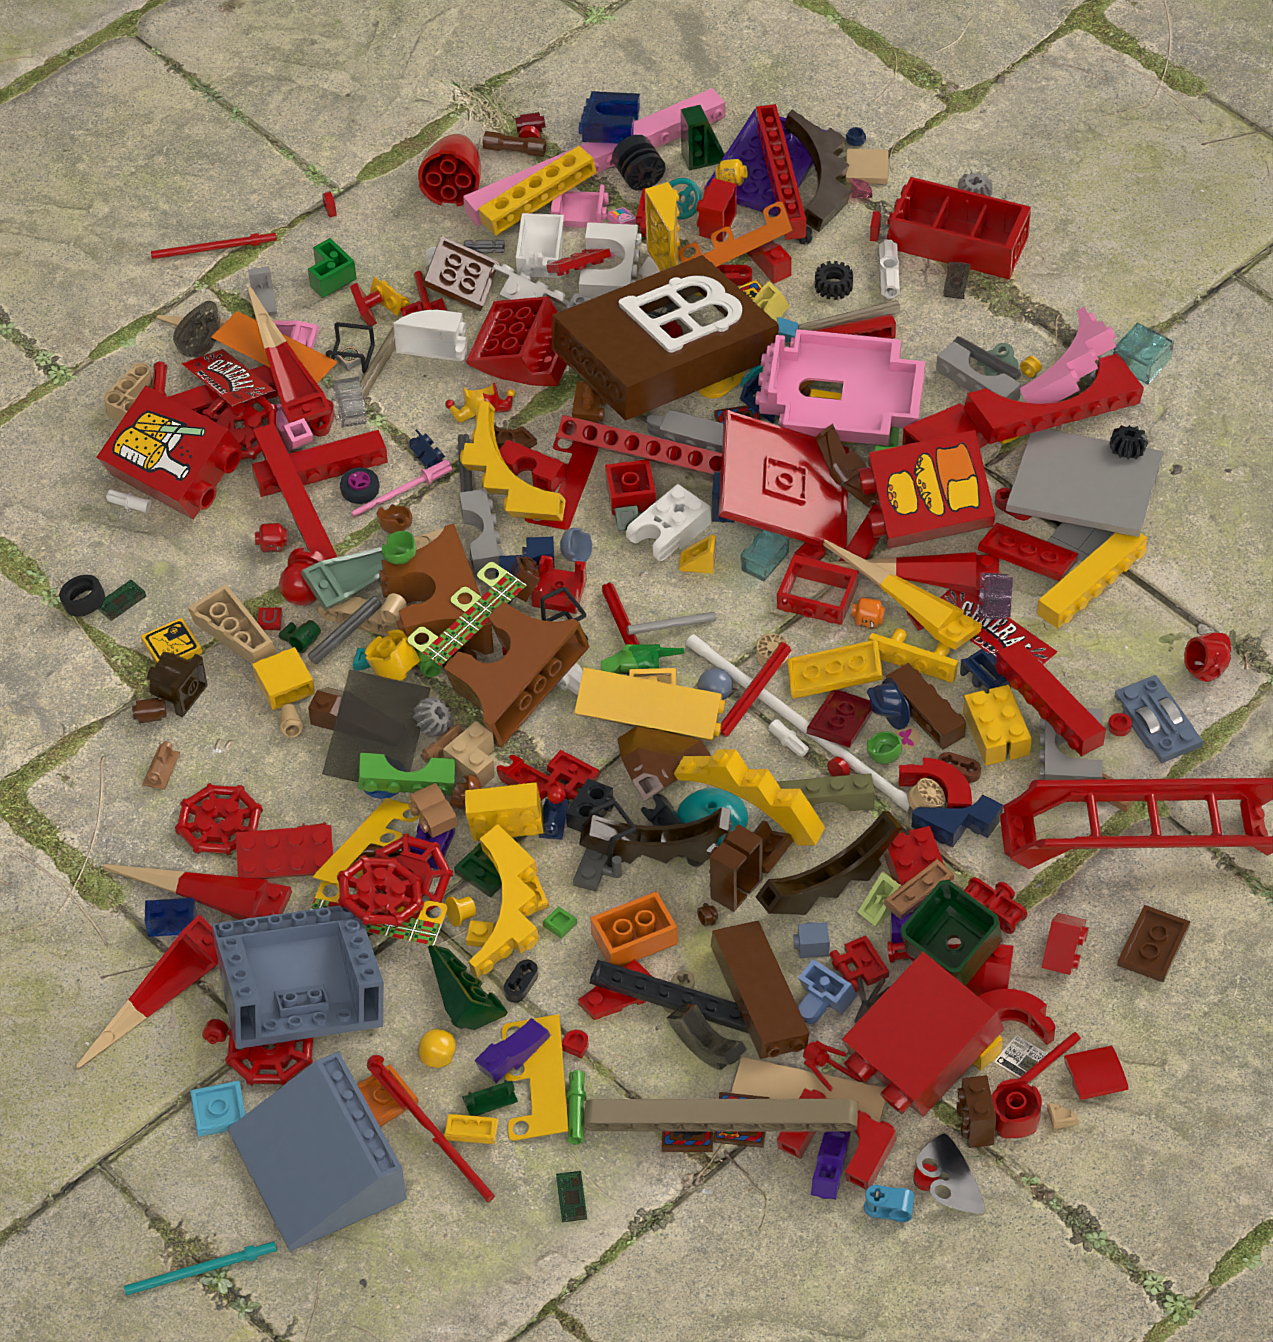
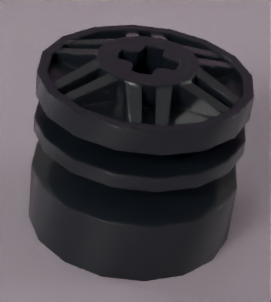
M642 134L626 137L619 142L612 153L613 164L628 186L633 190L638 191L654 186L665 173V162L650 140Z

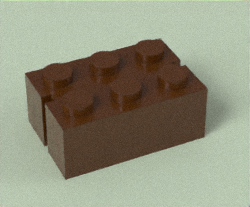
M739 824L733 831H729L725 835L720 846L714 847L709 855L711 899L732 912H735L747 898V895L737 890V887L750 895L762 881V837Z

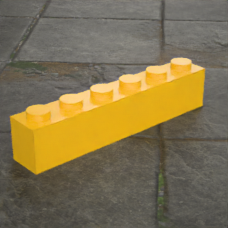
M1121 533L1113 534L1038 600L1037 615L1057 629L1064 623H1069L1074 614L1079 610L1085 609L1088 602L1094 597H1098L1107 585L1113 584L1123 571H1128L1137 559L1144 557L1147 552L1148 537L1140 533V537Z

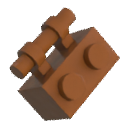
M577 381L572 417L600 424V421H604L605 409L602 408V405L607 403L585 381Z

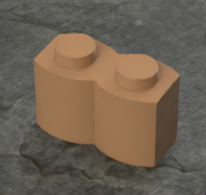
M436 783L410 794L411 803H408L409 809L414 817H419V824L424 833L428 832L433 838L458 826L454 810Z

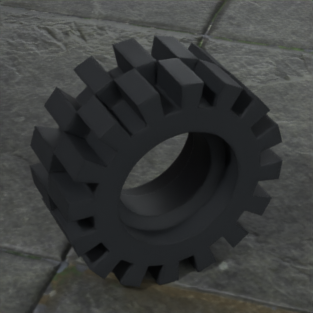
M827 261V265L822 263L815 272L816 292L820 293L821 297L827 295L826 299L829 300L831 297H834V300H838V296L841 299L845 295L848 296L853 289V271L850 269V266H845L844 262L838 264V261H834V264H831V261ZM829 279H839L840 281H838V282H831V281H828V280H829Z

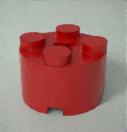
M1008 1079L1001 1082L992 1093L996 1115L995 1130L1004 1139L1023 1138L1035 1133L1041 1115L1042 1098L1040 1092L1035 1086H1030L1021 1079Z

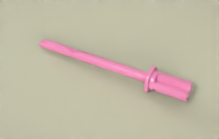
M446 459L426 470L424 468L421 469L422 475L353 510L352 516H358L424 481L431 485L433 480L453 471L450 462Z

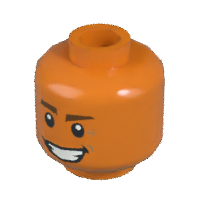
M861 597L858 604L853 603L851 617H855V624L857 626L875 629L878 624L882 625L885 607H882V603L879 600Z

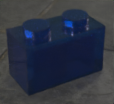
M194 898L145 900L144 921L148 937L179 935L197 917Z

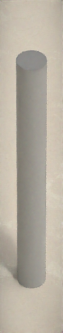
M715 612L630 625L626 629L628 635L716 621Z

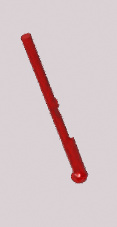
M381 1055L369 1057L367 1060L368 1070L403 1110L407 1108L418 1122L433 1134L434 1138H432V1141L440 1146L485 1201H492L495 1195L382 1064L384 1058Z

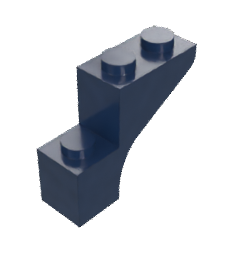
M553 536L526 537V547H522V555L519 556L532 558L536 565H538V571L540 570L541 556H550L553 558V567L555 568ZM518 555L499 556V566L510 573ZM495 569V576L497 578L499 571Z
M982 794L977 802L963 809L918 807L912 813L911 827L919 829L930 826L934 839L937 842L953 848L967 828L975 834L989 838L1000 822L1003 804Z

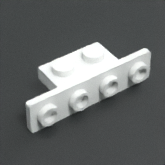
M497 264L494 265L493 268L509 277L500 292L502 297L512 300L549 296V298L568 306L569 302L565 299L566 295L556 289L552 292L548 290L547 285L540 281H537L535 284L530 281L531 277L521 272L517 275L513 273V268L505 264L502 267Z

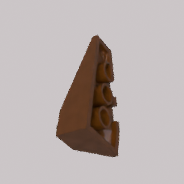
M330 687L317 690L308 707L311 725L396 748L406 731L404 726L351 693Z

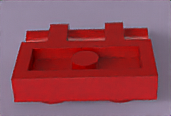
M561 749L547 765V771L551 772L549 777L555 779L557 785L565 790V799L567 800L575 799L578 794L577 788H582L587 778L595 781L600 776L599 769ZM562 778L569 783L564 785L558 781Z
M866 935L844 944L846 953L840 955L838 950H833L829 954L834 969L841 973L844 980L852 984L855 993L861 989L858 984L859 980L863 979L866 985L869 986L889 977V970ZM853 963L856 970L850 971L847 965Z

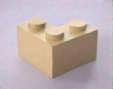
M477 721L443 748L444 758L455 759V774L466 781L463 778L464 775H475L479 778L481 786L484 787L495 777L494 761L488 756L494 751L493 733Z

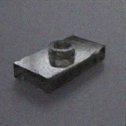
M949 262L943 297L965 298L971 264Z

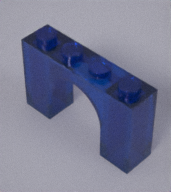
M591 91L590 98H586V106H584L581 122H579V134H582V142L619 144L626 137L634 135V120H638L640 114V93Z

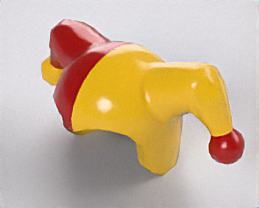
M495 383L480 390H467L463 388L464 406L458 409L454 406V401L450 399L445 402V406L450 409L455 420L461 423L475 416L476 410L480 406V401L490 402L495 408V412L510 411L512 409L513 397H515L516 393L513 389L507 390V397L503 400L499 398Z

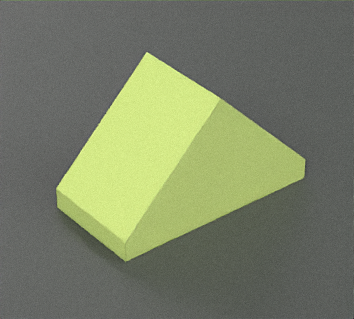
M882 872L858 910V913L874 926H878L891 915V911L884 905V900L902 886Z

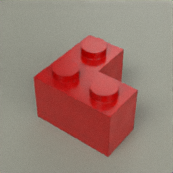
M1062 913L1056 914L1051 922L1041 968L1068 975L1073 972V969H1078L1081 955L1077 954L1078 947L1080 945L1083 946L1084 941L1086 942L1089 927H1085L1086 919Z

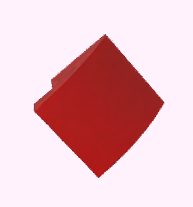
M549 296L493 301L468 355L467 365L503 380L533 386H558L567 364L551 349L552 315L558 312Z

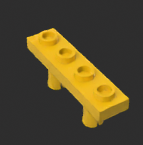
M900 628L895 629L891 638L871 633L868 641L877 639L881 660L901 667L909 663L920 673L951 683L955 681L958 660L947 657L950 652V647L940 642L934 652H930L904 643L907 633Z

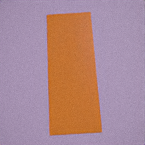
M237 311L211 336V338L270 367L257 321ZM282 334L316 383L338 363L324 354Z

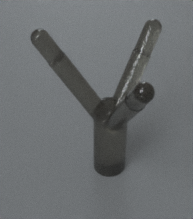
M857 978L862 1004L854 1023H857L888 990L889 987L879 993L885 983L884 978L880 980L868 1000H866L862 978Z

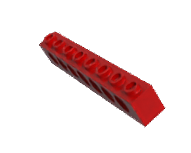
M776 104L756 106V128L775 202L780 201L783 203L793 230L784 234L785 240L806 238V217ZM777 207L778 214H780L781 209Z

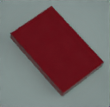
M838 689L830 691L809 723L806 733L850 748L873 713L870 707V700Z

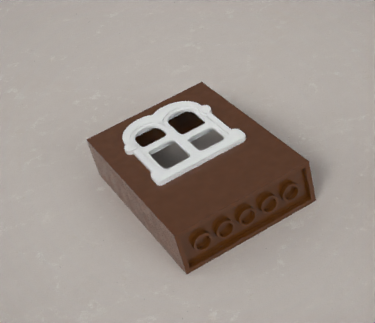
M701 255L553 314L551 349L626 421L760 365L762 354L767 353V346L775 343L779 324L740 290L736 284L729 280L724 273L717 269L712 262ZM696 293H700L705 297L695 303H688L684 299ZM671 303H675L680 307L678 310L655 319L647 315V313ZM713 305L725 318L703 327L696 323L688 314ZM680 319L692 332L678 338H671L660 326Z

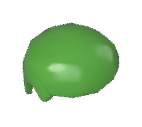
M397 531L389 534L386 545L382 544L384 559L395 565L408 563L417 551L414 536L407 531Z
M886 731L875 734L870 740H867V752L870 758L880 764H889L896 761L902 752L900 736Z

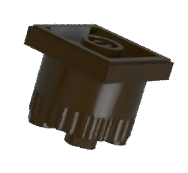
M163 652L156 666L151 667L147 674V679L150 680V693L174 704L176 715L182 718L208 686L203 658L198 654H195L191 660H187L176 654Z

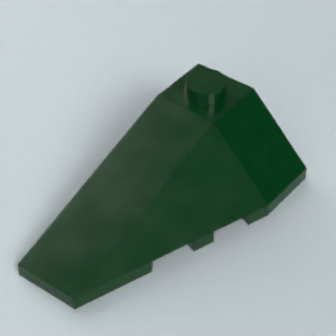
M429 945L428 950L444 1008L454 1026L459 1029L476 1030L507 1015L508 1012L500 1000L492 992L487 994L481 988L483 983L478 978H474L466 973L467 967L449 949L437 945Z

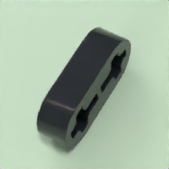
M529 959L520 961L506 980L504 996L509 1002L518 1003L522 1001L536 982L538 968L534 961Z

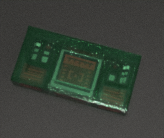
M130 579L106 596L98 610L110 621H113L145 598L146 592Z
M581 1171L557 1173L556 1181L562 1222L587 1220Z

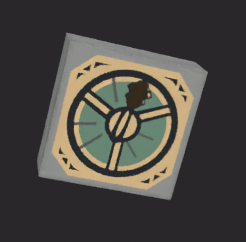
M353 343L340 350L341 352L363 354ZM335 355V358L347 370L361 363V358Z

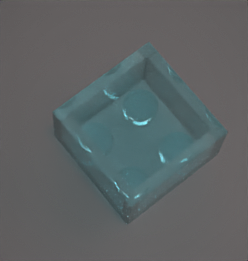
M1137 322L1116 344V347L1113 348V355L1118 353L1136 378L1148 385L1172 359L1174 341Z

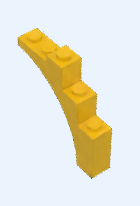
M480 401V406L475 414L477 421L476 429L472 432V441L474 443H465L464 450H461L460 462L469 471L486 472L482 476V485L489 494L508 495L504 499V509L511 517L562 521L566 502L565 498L560 493L543 491L531 486L509 470L501 457L496 442L494 430L495 408L488 401Z
M717 749L713 756H684L674 772L678 780L711 785L748 801L771 817L788 834H791L796 845L816 846L825 830V826L801 789H781L768 769H749L736 749Z
M498 824L480 838L483 852L492 861L501 878L502 905L498 921L491 936L482 949L469 960L471 973L476 978L489 973L494 965L501 959L507 958L514 948L522 954L526 950L532 949L539 940L537 928L525 917L533 914L537 906H539L536 894L525 884V882H530L538 872L536 861Z

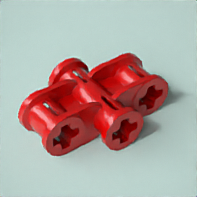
M972 877L968 881L967 887L963 890L998 915L1000 929L1007 934H1013L1017 924L1028 916L1026 909L1021 904L1012 900L1015 892L1005 882H998L994 890L979 878Z

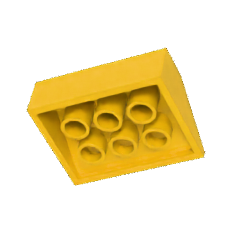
M669 182L645 189L647 251L660 272L677 265L678 247H680L678 238L680 227L677 221V217H679V209L677 207L679 195L676 189H672Z

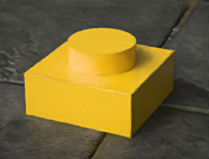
M470 920L466 938L467 946L483 947L495 928L494 923Z

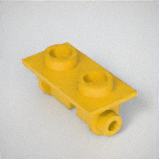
M373 277L369 294L379 290L384 299L380 304L396 316H399L400 309L410 305L409 298L396 293V290L388 285L385 280L382 281Z

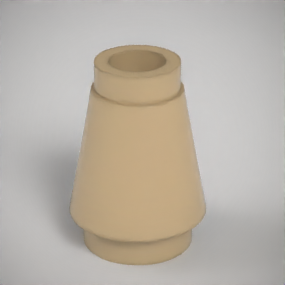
M286 704L281 708L280 730L286 737H296L301 733L303 723L294 705Z

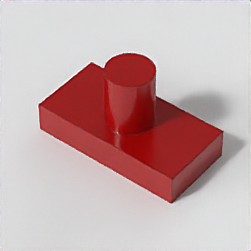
M358 283L351 285L350 289L361 317L368 326H374L377 322L371 308L383 302V296L379 290L366 296Z

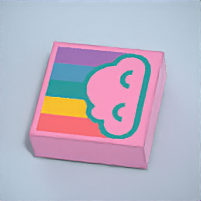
M625 207L610 211L607 214V219L613 224H636V217Z

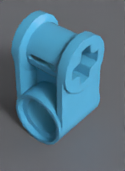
M872 1185L867 1189L864 1211L869 1217L889 1219L897 1222H908L912 1219L915 1195L911 1190L881 1185Z

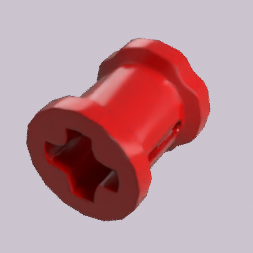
M888 941L887 949L890 963H895L896 960L902 959L915 960L906 952H897V950L905 949L904 942L893 943Z

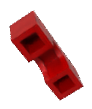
M507 440L499 450L501 457L515 476L523 471H532L533 486L543 491L555 492L566 477L564 462L544 455L539 451L529 449L520 443Z

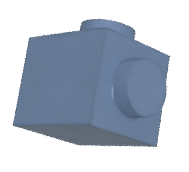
M827 922L798 924V934H793L794 949H799L800 958L829 956L830 941Z

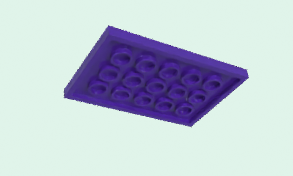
M754 109L722 160L739 159L743 166L746 165L748 175L747 178H744L743 184L737 186V204L763 212L766 207L776 202L756 128V109ZM779 116L799 188L812 167L813 161L801 142L784 128L786 118ZM715 171L705 187L710 185L713 178L716 179ZM777 206L772 207L768 214L778 216Z

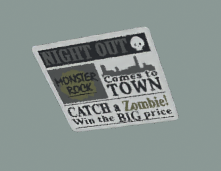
M1016 1035L997 1057L995 1063L1020 1078L1045 1057L1047 1053Z

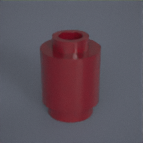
M539 112L521 114L520 117H515L517 134L520 133L521 128L524 126H533L540 133L542 128H546L544 115L540 116Z

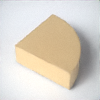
M1057 1103L1047 1104V1110L1054 1130L1078 1125V1117L1073 1111H1069Z

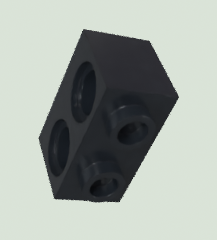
M587 778L566 811L567 827L581 832L582 824L588 820L589 811L592 808L615 800L613 788ZM614 805L597 811L594 815L605 818L607 812H611Z

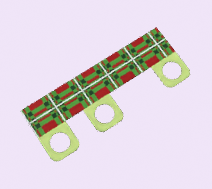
M490 562L477 574L479 579L491 586L482 597L470 588L462 587L451 597V602L465 612L439 637L425 627H419L408 637L407 641L441 666L489 621L488 617L503 601L505 603L511 601L527 585L496 563ZM488 568H495L499 571V575L496 579L489 580L484 576V572ZM466 592L472 595V601L469 604H460L457 600L461 593ZM418 633H426L429 636V641L426 644L419 645L414 641V637Z

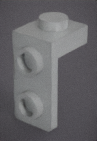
M269 266L249 269L251 288L269 315L277 314Z

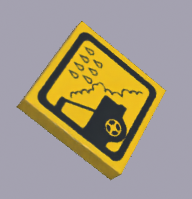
M182 617L141 635L143 644L156 664L163 652H170L187 660L195 654L199 655L202 653L201 646Z

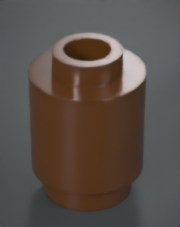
M164 699L137 700L136 705L132 706L134 720L138 719L139 724L161 721V718L167 717Z

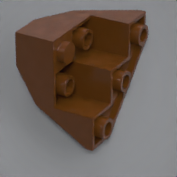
M635 726L617 738L621 759L632 782L644 800L653 798L654 794L661 793L679 781L674 772L684 756H711L700 739L641 726Z

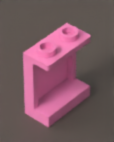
M602 184L600 185V192L567 191L552 200L551 214L564 215L563 227L587 228V222L602 223L603 220L607 219V207L604 206L609 203V192H605V185Z

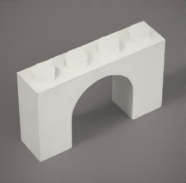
M587 222L586 249L609 248L611 253H615L623 261L612 269H582L579 278L580 295L596 298L636 282V280H633V277H637L638 265L635 262H639L640 249H637V246H641L642 234H638V225Z

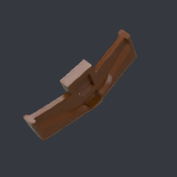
M831 424L815 437L829 469L830 476L836 484L842 486L870 508L873 504L877 503L875 493L863 495L858 469L867 466L854 449L846 454L835 427Z

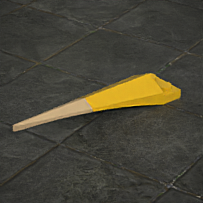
M824 539L823 545L847 561L881 587L939 642L956 650L981 632L982 624L964 615L963 609Z

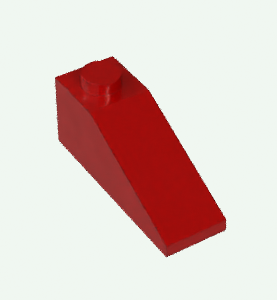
M770 241L747 252L773 284L791 276L792 258L781 245Z

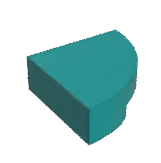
M761 364L751 368L746 377H742L740 382L742 388L746 382L760 372L763 373Z
M357 648L353 662V671L365 670L371 667L365 658V648Z

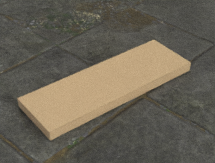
M741 1057L731 1093L764 1096L770 1097V1099H799L804 1088L810 1091L815 1089L822 1092L827 1099H851L857 1101L858 1110L871 1116V1119L879 1123L886 1103L880 1095L885 1087L822 1074L833 1088L832 1091H828L813 1072Z

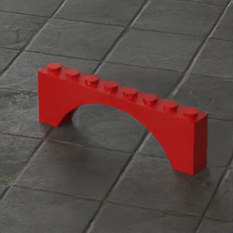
M1117 353L1099 358L1098 369L1095 372V381L1087 390L1071 399L1046 404L1026 403L1003 397L985 388L967 393L964 410L988 444L1125 407L1140 404L1144 387Z

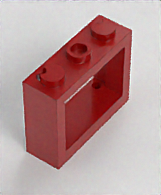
M793 554L777 592V609L842 625L858 587L859 571ZM799 577L846 589L840 606L790 594L796 578Z

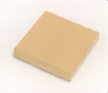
M847 149V163L849 167L846 173V183L887 184L888 150Z

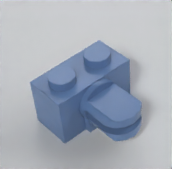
M814 959L798 977L803 989L808 992L798 1005L804 1022L808 1024H815L828 1007L843 1014L857 996L851 983Z

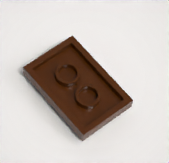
M1144 905L1118 959L1117 966L1164 983L1190 927V921Z

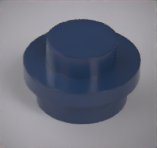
M853 127L846 134V142L852 146H860L865 143L866 134L863 129Z

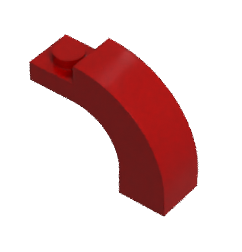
M923 757L922 765H899V787H913L921 779L928 778L935 781L944 791L947 808L963 809L972 805V793L967 779L957 768L949 763Z
M996 989L978 996L997 1012L1001 1022H1021L1028 1026L1046 1045L1054 1041L1055 1024L1050 1017L1046 1016L1047 1004L1038 997L1017 989Z

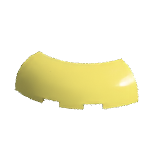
M770 281L763 286L753 299L776 322L777 317L781 318L790 307L783 294Z

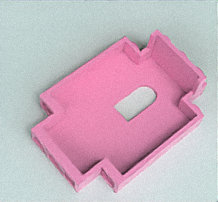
M796 329L795 338L791 337L790 348L785 347V336L776 335L775 343L767 346V353L762 354L761 367H764V373L760 372L758 385L762 387L761 392L757 391L756 405H759L761 414L780 415L779 426L816 437L821 431L833 424L840 441L889 446L891 427L904 428L911 423L919 421L925 361L900 359L901 340ZM806 380L843 383L841 400L806 397L800 393L799 386Z

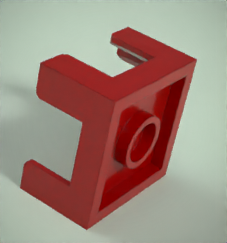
M542 555L539 563L540 581L531 594L532 607L541 608V597L561 587H566L580 604L587 581L586 562L575 561V572L554 569L552 557ZM564 591L545 600V609L577 614L578 609Z

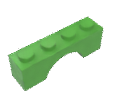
M360 753L358 763V789L368 792L415 793L436 783L444 796L452 795L455 759L431 757L428 764L421 770L403 772L392 767L384 754Z

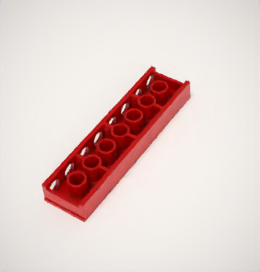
M562 415L559 430L556 433L557 437L569 442L639 459H649L652 462L713 477L714 472H721L722 453Z

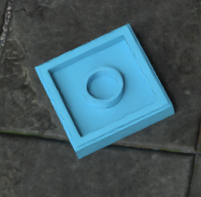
M240 1081L190 1090L198 1137L226 1132L231 1125L246 1115Z

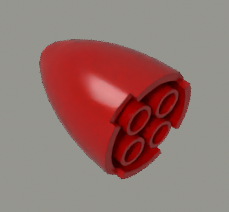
M463 134L445 136L437 141L424 156L418 170V180L422 193L430 201L440 206L442 203H452L458 207L464 205L463 196L478 190L481 180L480 155L475 144Z

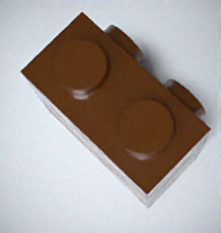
M988 1076L962 1078L961 1088L957 1089L959 1102H956L957 1115L962 1117L963 1121L961 1123L962 1138H967L969 1148L994 1145L996 1115Z

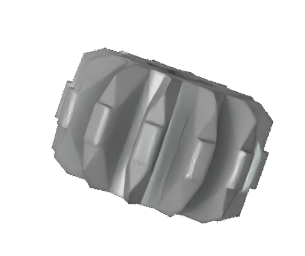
M971 171L969 175L963 174V177L959 179L958 189L990 197L992 195L993 184L987 174L981 175L980 172L974 174Z
M437 696L421 700L414 708L415 715L413 718L417 720L416 726L421 728V734L426 733L428 737L440 736L452 725L450 720L453 716L448 712L450 707H446L445 701H440Z

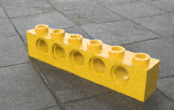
M580 146L575 147L479 207L481 223L497 236L521 221L522 213L532 214L596 174L594 158Z

